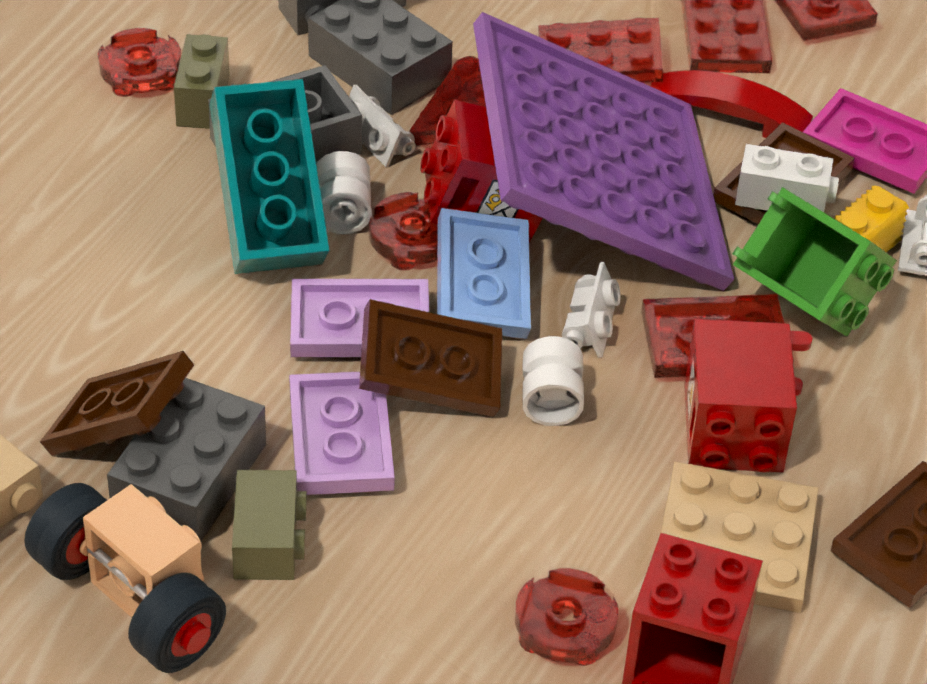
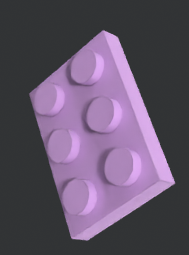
M292 279L291 357H361L364 308L368 301L371 299L429 312L428 279Z
M360 372L289 375L297 491H307V495L394 491L395 476L387 398L385 394L359 389Z

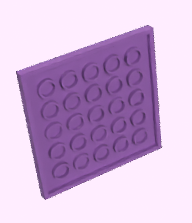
M482 12L473 23L501 201L514 209L525 210L545 218L554 225H562L582 233L591 240L602 241L619 248L626 254L639 256L656 263L663 269H671L691 277L698 283L708 284L724 291L732 283L734 276L691 104Z

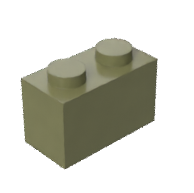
M206 34L186 35L174 84L176 126L210 129L208 99H211L214 87L228 86L230 77L228 37Z
M237 470L232 538L234 579L294 580L295 560H305V529H296L297 521H306L307 491H297V470Z

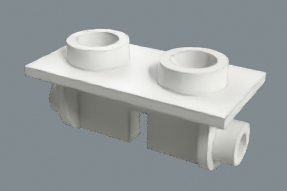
M353 85L349 98L362 114V144L385 167H389L394 155L403 154L408 156L412 154L416 148L413 134L405 131L399 124H395L393 118L380 106V102L375 97L367 96L357 85Z
M927 195L919 200L916 211L908 209L906 211L907 215L905 217L906 221L904 224L898 271L927 276Z
M600 262L596 276L587 274L577 280L570 304L572 313H568L562 332L563 338L572 340L580 348L593 345L598 358L603 357L607 338H610L612 335V317L615 306L620 304L621 299L619 284L616 279H611L604 262Z

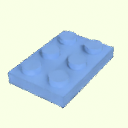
M441 208L438 217L437 314L502 328V336L527 339L531 330L528 220Z

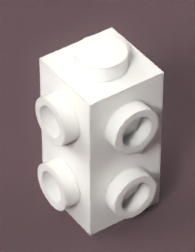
M746 144L735 205L768 210L772 204L768 197L772 191L778 194L783 187L824 212L826 202L835 203L839 178L831 176L833 158L774 149L768 146Z

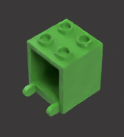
M782 187L778 194L772 191L768 197L772 204L744 248L741 249L737 246L732 253L737 257L733 265L819 321L848 337L851 330L858 329L865 321L869 312L868 304L876 292L882 291L891 281L894 274V268L892 267L897 260L873 242Z

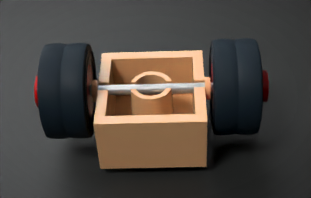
M74 483L54 492L39 506L32 516L24 539L25 548L29 555L42 565L47 572L60 580H72L90 571L91 582L132 618L128 630L129 641L133 648L156 669L164 673L180 671L199 659L215 641L225 621L226 605L221 596L204 583L200 551L202 545L200 539L189 526H181L167 515L164 507L156 498L152 496L146 497L130 484L107 500L93 487L84 483Z

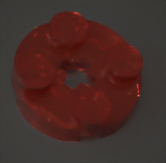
M132 28L111 36V44L106 46L105 49L103 44L98 51L100 75L106 83L112 86V91L117 96L127 97L134 93H147L157 90L168 91L174 88L181 59V49L178 42L168 35L167 41L164 38L157 37V30ZM136 59H143V61H141V62H137V61H135V60H136Z
M416 192L398 193L381 200L374 208V215L370 218L369 239L373 248L381 256L389 259L391 265L398 270L406 271L414 268L416 265L437 261L438 224L431 223L429 204L425 203L423 199H418V193ZM406 226H411L412 228H414V229H419V230H417V231H410V230L405 229V227H406Z
M571 568L550 570L548 577L539 579L535 583L534 578H532L519 591L515 608V626L519 633V643L525 651L536 653L548 660L575 663L582 666L593 664L597 661L599 653L605 650L614 639L618 621V604L614 597L612 601L611 597L604 591L605 584L596 576ZM564 609H570L573 611V618L575 620L563 621L554 614L561 615Z

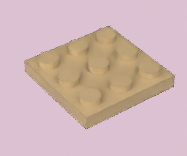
M674 461L660 533L762 560L763 563L754 604L801 613L819 487Z

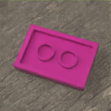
M842 88L836 92L803 131V133L854 157L853 168L915 194L927 178V124Z

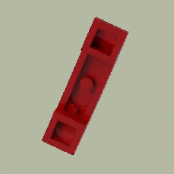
M699 70L673 71L655 75L650 87L692 106L764 124L762 137L767 138L782 122L803 132L813 120L811 113L780 92L734 75Z

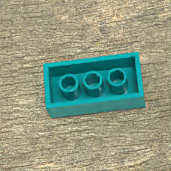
M303 79L214 87L210 101V111L234 274L322 265L330 250Z

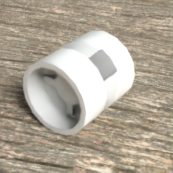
M336 151L327 154L316 164L326 230L336 234H351L360 231L369 223L372 217L370 167L366 160L356 153Z
M547 336L536 339L528 344L523 352V410L526 416L536 423L545 426L564 425L577 419L583 412V353L580 347L572 340L563 337Z

